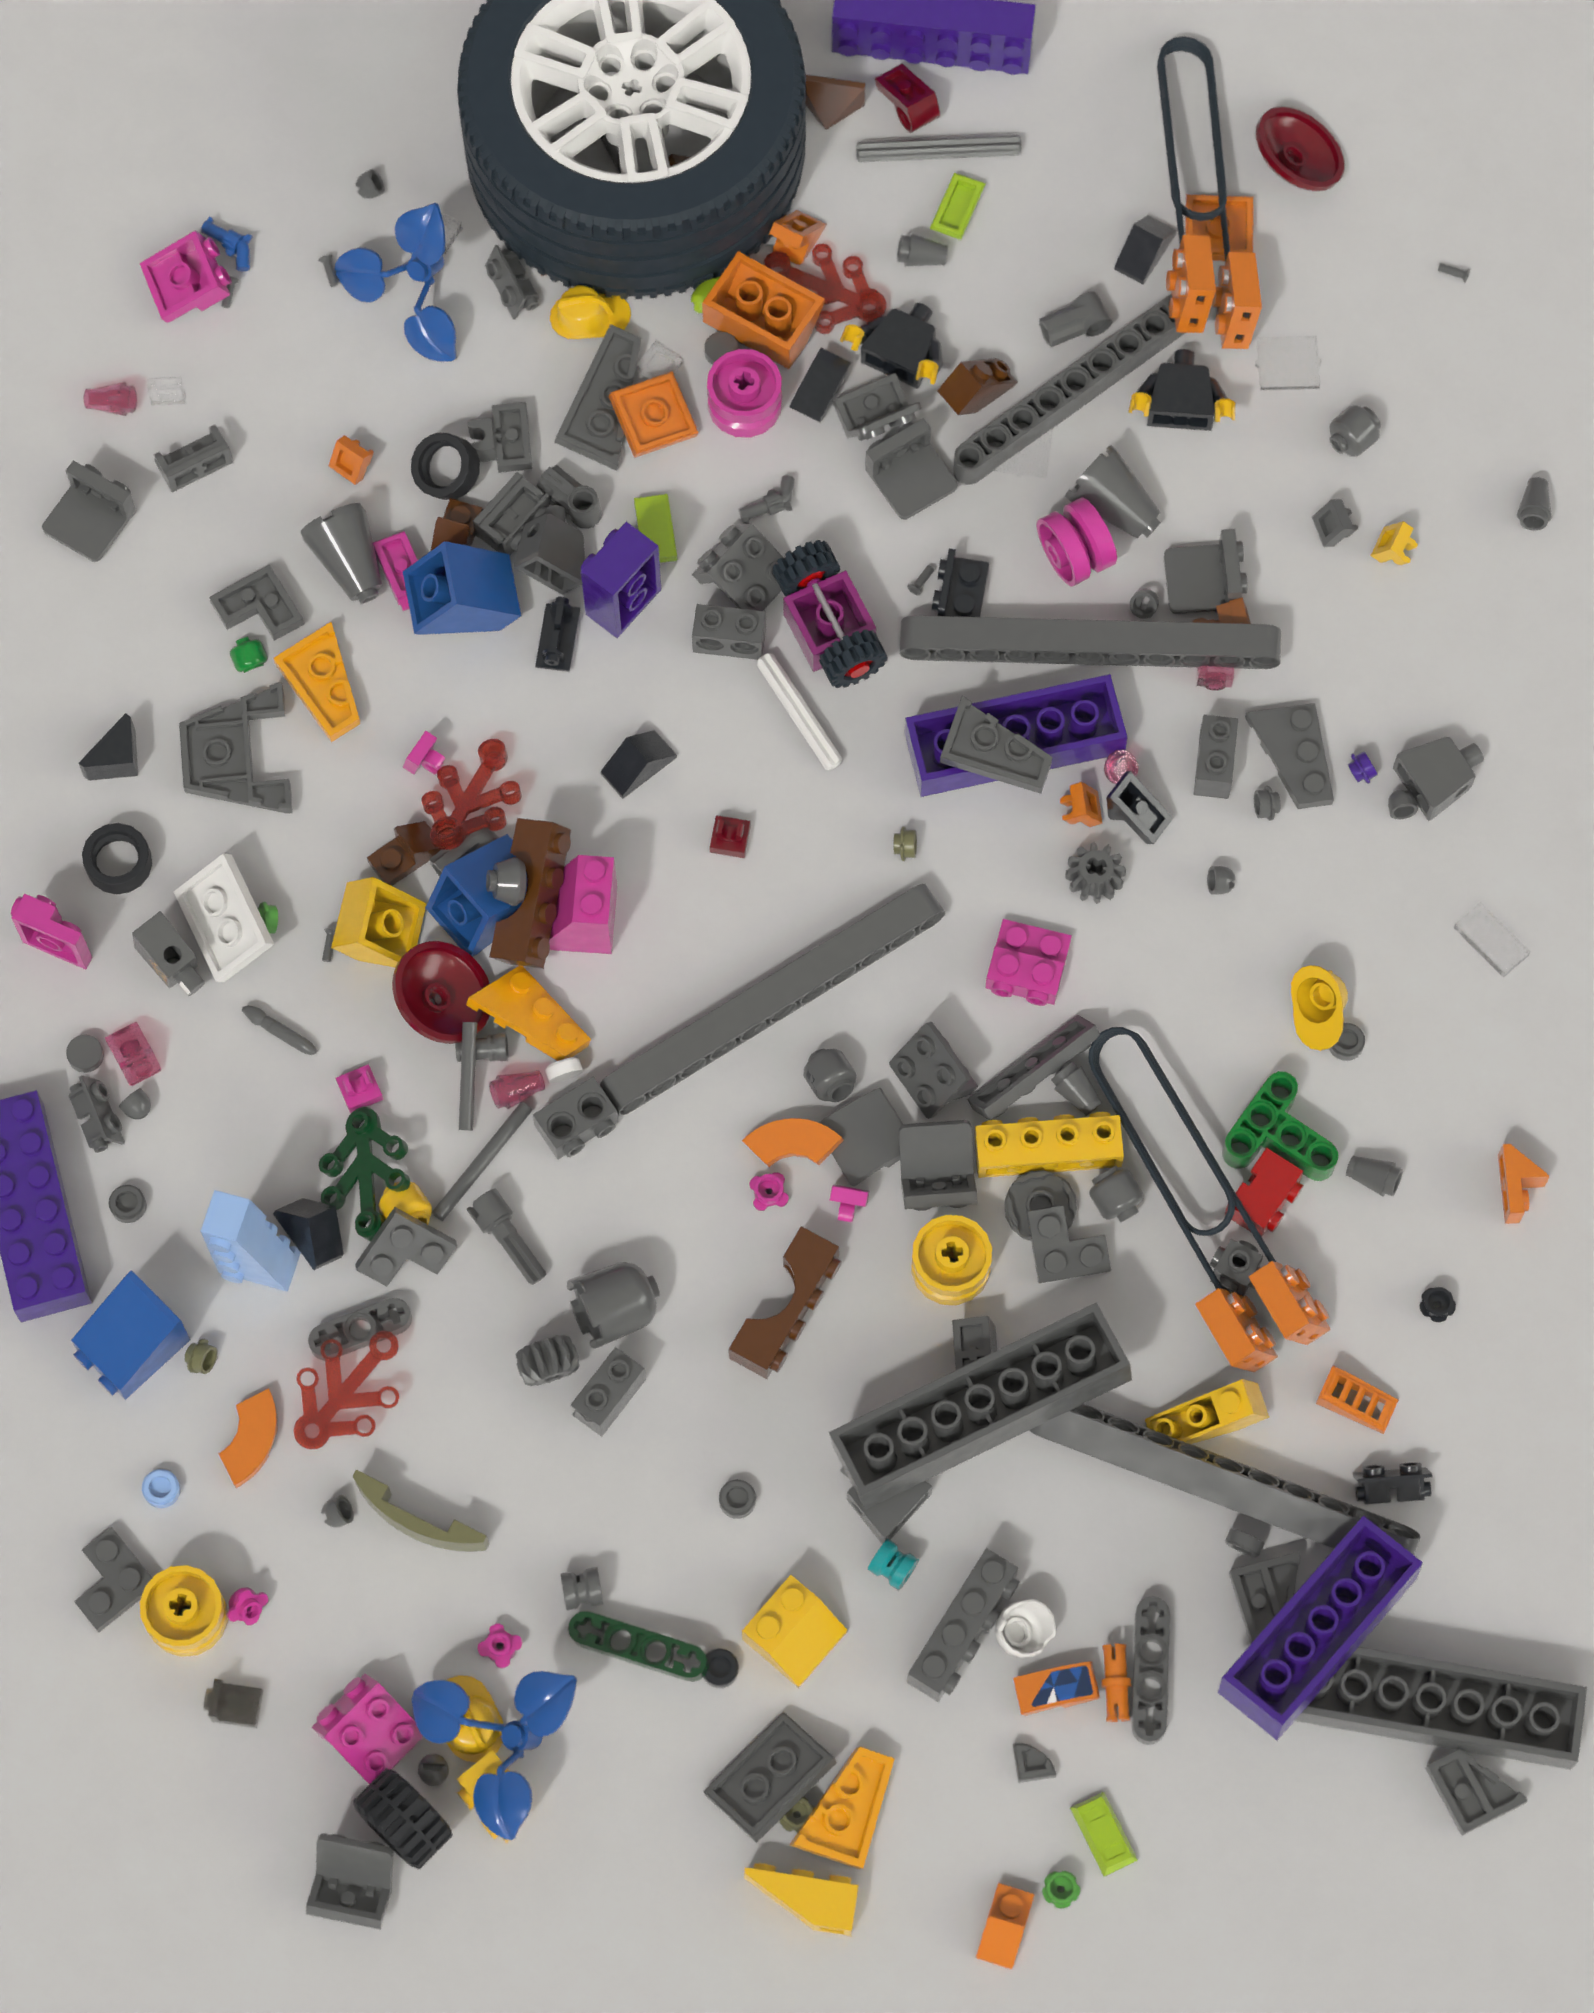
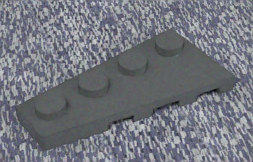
M610 324L555 438V443L616 471L619 464L624 432L608 396L610 392L633 385L641 343L640 337Z

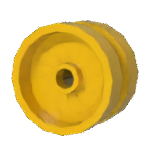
M944 1215L930 1220L919 1230L913 1242L911 1274L916 1287L926 1298L940 1305L957 1306L973 1300L983 1291L990 1277L992 1246L987 1233L977 1222L960 1215ZM949 1258L955 1259L957 1262H950Z
M188 1565L171 1566L155 1574L145 1586L140 1599V1618L153 1641L165 1652L180 1657L197 1656L211 1649L224 1634L228 1622L227 1603L214 1579L203 1570ZM183 1608H190V1610H184L183 1615L179 1616V1613Z

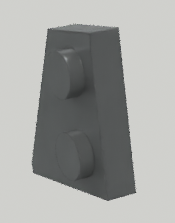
M1461 1749L1425 1767L1462 1836L1528 1802L1525 1795L1511 1789L1499 1780V1776L1488 1768L1478 1765L1474 1758Z

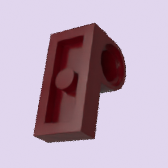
M903 63L874 78L877 89L894 104L897 116L907 132L913 133L940 117L936 93Z

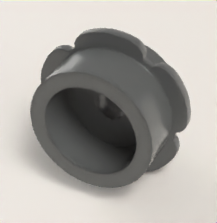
M1265 786V790H1256L1254 792V810L1257 818L1273 820L1275 813H1279L1281 809L1280 796L1278 792H1272L1270 786Z

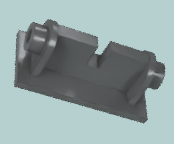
M495 245L485 264L487 275L493 280L499 291L503 305L507 307L512 318L516 319L521 308L526 307L528 311L536 309L539 305V296L529 279L517 280L526 275L517 254L511 252L509 248L501 251L499 246Z
M82 1075L79 1076L81 1083L74 1084L69 1088L71 1091L69 1099L78 1119L82 1120L89 1115L91 1117L90 1120L81 1124L89 1148H93L95 1153H99L108 1148L107 1142L123 1145L125 1142L120 1132L122 1125L119 1118L112 1112L108 1102L109 1092L106 1086L100 1080Z

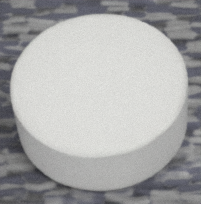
M571 1057L550 1064L546 1067L545 1071L549 1083H556L581 1074L583 1069L579 1058Z

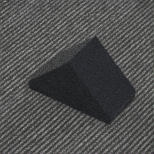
M1148 215L1134 223L1114 266V270L1144 285L1174 239L1177 230Z
M125 713L78 763L83 777L87 780L138 776L136 730L128 714Z
M653 730L626 737L600 773L619 796L624 799L675 760L677 755L659 734Z
M302 1198L274 1211V1217L313 1270L336 1261L344 1255L336 1206Z

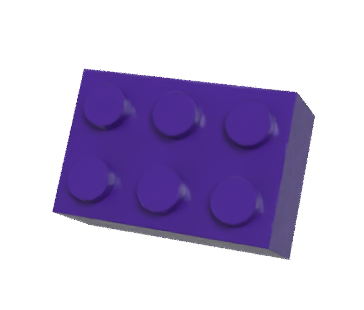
M625 522L619 530L613 529L605 538L604 546L596 555L594 553L590 554L581 566L585 615L616 638L627 629L662 590L659 546L628 522Z

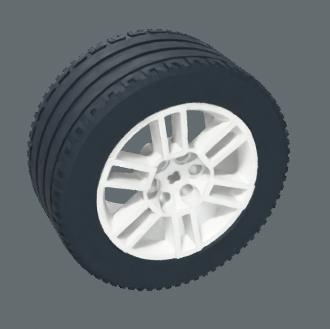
M487 0L486 4L480 6L478 15H475L472 20V27L468 29L467 38L464 40L463 51L460 55L457 86L459 115L469 180L477 203L491 229L496 232L500 241L504 240L507 248L517 254L518 259H525L526 265L530 268H536L539 274L543 276L547 274L550 276V280L554 282L561 281L563 286L568 288L577 285L593 288L598 294H605L607 298H613V295L620 296V299H627L628 296H635V299H642V296H650V299L657 298V295L664 294L665 297L672 296V292L676 291L681 294L686 292L688 288L692 287L694 290L701 283L717 276L720 277L738 251L748 257L753 253L756 254L760 250L761 244H766L770 240L771 235L769 233L773 223L786 216V213L790 210L792 201L797 194L805 160L806 75L797 33L794 31L793 23L789 19L786 9L781 7L780 0ZM642 67L650 68L649 70H640ZM616 72L614 75H607L606 73ZM694 72L709 84L686 79V77ZM560 87L578 93L540 117L545 105ZM687 104H693L696 106L723 112L726 114V118L695 108ZM582 118H586V120L554 143L551 142V137ZM669 124L711 139L707 146L692 157L674 166L669 165L664 138L669 132ZM606 135L609 143L618 146L621 173L591 168L575 161L573 158L600 137ZM637 138L646 139L652 171L639 172L635 146Z

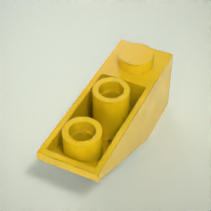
M1241 1379L1145 1419V1422L1149 1429L1186 1443L1194 1444L1238 1431L1270 1417L1258 1383Z
M754 1863L753 1868L745 1867V1880L812 1930L846 1936L852 1935L859 1885L851 1884V1878L829 1875V1880L814 1878V1872L802 1869H792L791 1874L776 1872V1866L764 1863Z

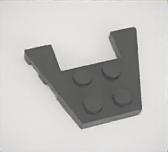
M282 682L269 686L270 689L258 694L250 693L243 696L241 701L224 708L219 706L179 723L183 788L185 793L286 814L293 813L289 779L253 782L249 720L285 717Z

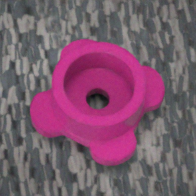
M774 1172L773 1174H765L761 1177L755 1176L750 1180L749 1186L755 1195L753 1205L757 1210L764 1211L767 1207L774 1205L784 1207L788 1203L789 1197L783 1188L785 1178L781 1173ZM767 1189H771L773 1192L771 1194H766L765 1191Z
M248 1587L238 1589L229 1599L228 1619L231 1622L237 1620L244 1621L247 1626L255 1624L262 1612V1607L268 1603V1596L264 1592L256 1594Z
M497 1623L490 1627V1634L485 1641L478 1644L477 1649L480 1656H488L490 1660L495 1662L498 1668H506L510 1665V1659L514 1656L515 1651L521 1649L522 1640L520 1636L511 1635L506 1632L504 1626ZM503 1643L504 1646L502 1649H498L496 1645Z

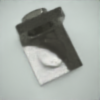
M214 1679L213 1688L206 1689L203 1708L205 1711H208V1716L212 1722L257 1728L263 1690L262 1688L226 1684L222 1679Z

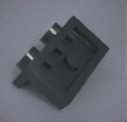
M949 548L947 560L940 559L937 579L943 580L941 591H934L932 610L938 611L937 616L980 617L989 562L955 557L956 549Z

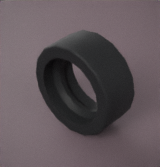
M434 433L425 437L417 445L411 458V474L415 484L423 493L442 500H456L466 495L475 486L480 473V460L476 449L468 440L450 433ZM444 446L455 448L461 458L459 475L449 486L436 485L430 476L432 457Z
M121 823L107 824L93 831L85 841L82 851L83 866L93 885L103 892L116 895L129 893L140 887L149 877L152 867L151 851L142 833L134 827ZM111 842H129L135 847L138 854V861L134 868L121 876L112 877L103 874L99 870L96 860L100 850Z

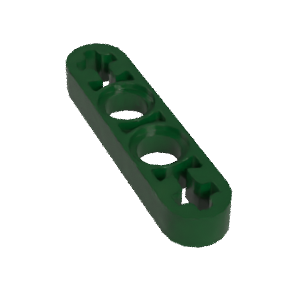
M589 1611L578 1612L569 1621V1635L582 1648L690 1682L702 1679L708 1671V1658L703 1650L696 1645ZM587 1621H591L593 1629L604 1633V1625H607L608 1628L603 1636V1645H598L601 1639L599 1636L587 1633L585 1639L581 1638L582 1634L577 1630V1627L579 1625L585 1626ZM626 1631L631 1636L630 1645L621 1651L613 1649L611 1646L612 1636L616 1632ZM655 1642L664 1644L666 1654L663 1659L652 1662L646 1658V1649L650 1644ZM674 1648H679L676 1654L684 1659H690L692 1654H696V1659L700 1663L699 1668L692 1667L690 1672H686V1667L683 1663L673 1660ZM673 1660V1668L668 1667Z

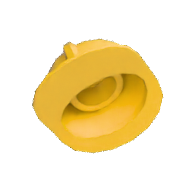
M581 285L566 290L561 298L555 302L550 312V322L553 330L559 336L567 339L602 338L605 336L610 324L625 330L631 318V310L625 299H620V296L613 295V298H607L605 294H598L593 288Z
M1315 965L1302 967L1294 974L1291 982L1296 1033L1302 1043L1310 1049L1319 1051L1329 1049L1338 1042L1343 1032V1010L1348 1001V991L1345 983L1332 970H1326Z
M463 1675L447 1679V1681L461 1686L469 1696L470 1705L463 1717L504 1724L489 1691L481 1681L472 1676ZM460 1724V1731L457 1737L446 1743L455 1756L464 1761L477 1763L491 1750L495 1754L499 1751L503 1744L502 1732Z

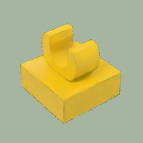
M1404 521L1383 527L1370 556L1380 563L1393 560L1397 565L1410 563L1411 559L1405 556L1403 551L1404 549L1408 551L1416 549L1418 546L1417 542L1410 538L1414 528Z

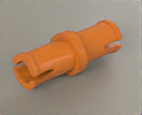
M1112 1644L1102 1646L1104 1651L1105 1679L1101 1680V1685L1106 1690V1722H1118L1117 1707L1121 1722L1131 1720L1129 1716L1128 1687L1132 1685L1131 1678H1127L1126 1644H1115L1116 1659L1114 1658V1646Z

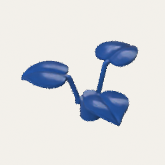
M432 203L403 213L396 221V240L404 251L412 253L411 259L408 262L388 271H382L380 255L371 249L360 247L351 249L341 255L336 261L335 271L336 276L346 291L362 302H373L379 299L385 292L383 278L403 271H407L413 280L424 282L425 284L414 307L416 315L410 316L405 320L404 333L408 343L420 355L434 361L450 362L457 358L455 350L456 331L452 319L443 309L436 306H427L422 310V305L430 286L435 283L433 276L440 272L444 266V222L438 203Z
M535 1671L524 1676L518 1683L514 1695L515 1707L524 1716L520 1720L511 1721L507 1724L478 1721L463 1717L470 1705L469 1696L461 1686L447 1680L429 1681L420 1685L413 1692L412 1706L416 1726L423 1737L433 1743L442 1744L454 1740L459 1734L460 1724L502 1732V1741L506 1748L513 1751V1754L497 1768V1775L484 1774L480 1776L473 1793L474 1807L480 1820L490 1831L506 1840H514L516 1838L517 1832L526 1820L532 1804V1790L525 1777L518 1772L511 1771L505 1773V1771L517 1759L524 1757L525 1750L536 1749L541 1744L543 1736L555 1733L562 1726L574 1700L577 1685L576 1676L548 1671Z

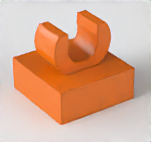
M344 435L336 441L329 467L356 485L363 480L374 451L371 449L365 450L359 445L360 441L351 440Z
M1083 782L1069 785L1071 795L1061 797L1060 803L1066 807L1072 805L1073 810L1071 813L1063 815L1062 820L1069 824L1082 822L1089 827L1103 824L1098 791Z

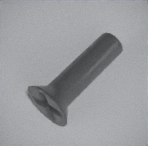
M322 256L319 258V262L324 265L330 287H335L338 285V281L331 263L333 256Z
M1442 263L1438 267L1439 272L1461 278L1464 283H1466L1470 273V269L1464 271Z
M230 276L231 283L227 285L230 295L222 300L221 306L224 308H230L235 284L239 282V279Z
M928 565L917 580L907 586L909 591L914 595H920V588L934 572V569Z
M324 929L327 935L322 961L331 962L333 951L331 946L335 930Z

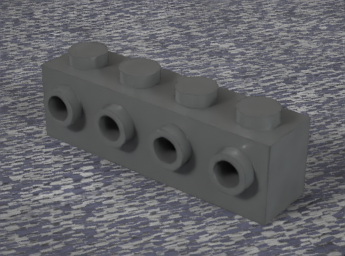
M985 1549L908 1672V1684L937 1702L940 1701L944 1693L951 1695L961 1679V1675L957 1673L964 1661L969 1664L971 1663L981 1646L977 1642L984 1629L990 1632L1000 1615V1612L996 1610L1003 1598L1009 1601L1020 1583L1016 1579L1017 1566L991 1550Z

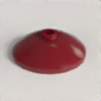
M1275 107L1266 111L1257 122L1255 135L1260 154L1270 169L1287 183L1303 190L1325 191L1334 187L1343 176L1345 162L1339 144L1327 128L1312 116L1290 107Z
M441 941L424 942L411 948L397 963L392 980L394 1000L402 1017L420 1035L439 1043L462 1042L463 1022L477 1023L478 1033L483 1029L490 1017L489 1014L481 1009L476 1012L466 1005L470 996L488 986L490 982L480 964L460 947ZM429 998H432L434 1000L435 1005L430 1001Z

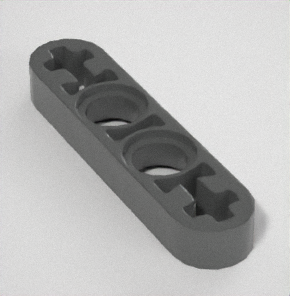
M1155 1596L1146 1597L1138 1604L1134 1628L1132 1733L1136 1740L1147 1745L1159 1742L1164 1736L1167 1727L1170 1612L1166 1602ZM1149 1606H1156V1612L1163 1615V1617H1158L1155 1623V1633L1163 1631V1636L1154 1633L1140 1634L1141 1630L1148 1632L1149 1618L1142 1616V1612H1147ZM1147 1642L1158 1644L1162 1650L1160 1659L1153 1662L1144 1659L1141 1655L1143 1644ZM1146 1679L1157 1681L1161 1687L1160 1695L1154 1699L1145 1698L1140 1692L1139 1686L1141 1682ZM1138 1704L1145 1707L1161 1706V1711L1153 1710V1724L1159 1725L1160 1729H1154L1152 1736L1146 1735L1144 1728H1139V1724L1144 1723L1146 1719V1708L1139 1710Z

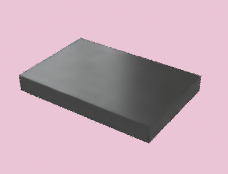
M783 1712L703 1792L711 1802L757 1843L837 1762L828 1751Z

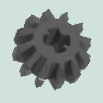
M1093 842L1089 852L1080 846L1077 849V857L1070 856L1067 865L1070 868L1066 870L1065 878L1072 881L1069 887L1071 892L1082 890L1080 895L1082 902L1091 895L1094 902L1098 904L1102 894L1111 900L1114 898V889L1121 890L1124 881L1121 878L1125 876L1126 868L1119 865L1122 859L1120 854L1109 856L1111 851L1109 844L1100 851L1097 844Z
M565 1335L534 1342L531 1345L524 1346L523 1349L516 1353V1365L520 1377L523 1378L525 1385L539 1386L544 1383L560 1380L576 1372L580 1367L576 1347L573 1345L570 1337Z

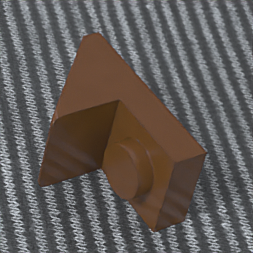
M449 499L443 518L437 517L430 551L444 541L472 546L475 538L473 520L481 513L483 507Z
M426 821L395 827L394 833L396 838L367 857L368 863L383 882L391 886L395 885L427 863L429 859L445 847Z

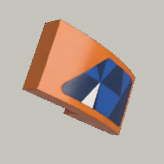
M1091 1661L1055 1667L1013 1678L1021 1715L1025 1716L1057 1707L1067 1708L1100 1699Z

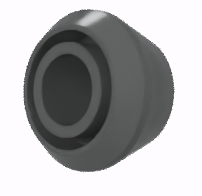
M513 857L495 863L493 870L487 871L486 889L488 892H492L494 899L511 906H516L524 900L526 892V867L519 858Z

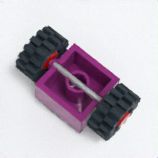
M816 540L813 544L810 541L806 542L804 547L799 545L795 547V551H788L785 553V558L777 560L778 564H774L772 572L785 596L783 598V615L812 671L815 672L823 668L829 682L835 688H840L841 686L846 688L851 683L856 685L859 683V680L870 678L869 675L871 673L876 674L879 671L878 668L883 667L885 661L888 660L887 654L876 635V626L847 571L837 573L840 572V565L829 544L826 541L821 542V540Z

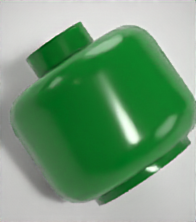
M249 637L241 638L235 641L237 646L230 650V657L238 672L246 673L264 666L268 659L263 644L258 639L249 640Z

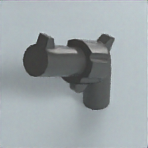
M790 475L782 476L779 492L771 489L767 492V495L763 496L762 501L740 508L739 514L744 524H749L750 519L765 513L773 515L783 510L791 511L790 500L794 488V477Z

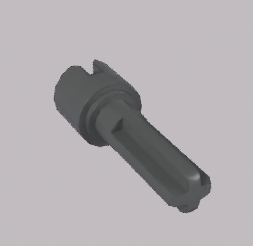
M497 1189L489 1190L473 1201V1207H468L467 1211L481 1231L494 1235L528 1283L533 1285L546 1276V1272L510 1220L513 1212Z

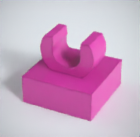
M425 731L406 758L403 768L415 775L422 765L426 770L436 775L445 760L443 755L432 750L437 738Z
M369 1064L336 1077V1082L350 1113L358 1108L367 1107L383 1100Z
M834 1184L831 1189L830 1201L841 1202L838 1220L852 1222L856 1205L866 1207L870 1191Z

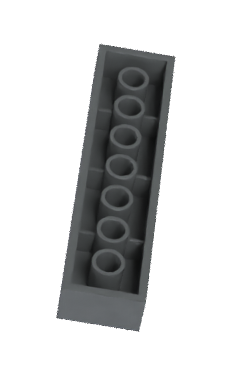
M1096 1302L830 1431L829 1435L832 1446L866 1510L1131 1381V1364Z
M1358 1647L1295 1721L1571 1770L1579 1758L1587 1687Z

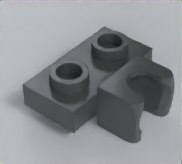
M526 402L492 405L493 421L492 418L468 421L470 438L482 439L480 442L471 443L476 449L480 462L494 461L497 457L498 473L532 469Z

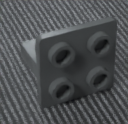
M933 1022L925 1023L889 1062L890 1067L927 1119L935 1117L948 1102L969 1096L978 1088L968 1069L961 1063L950 1047L949 1042L942 1036Z

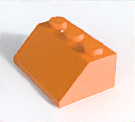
M738 251L702 302L703 322L720 332H727L733 335L738 342L767 355L771 360L790 369L808 343L825 303V298Z

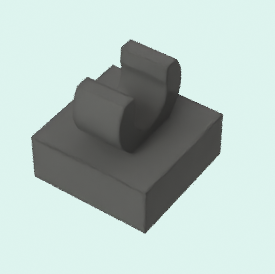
M1331 499L1312 517L1324 547H1334L1344 537L1351 536L1358 529L1357 525H1352L1349 518L1352 511L1349 508H1345L1342 499Z

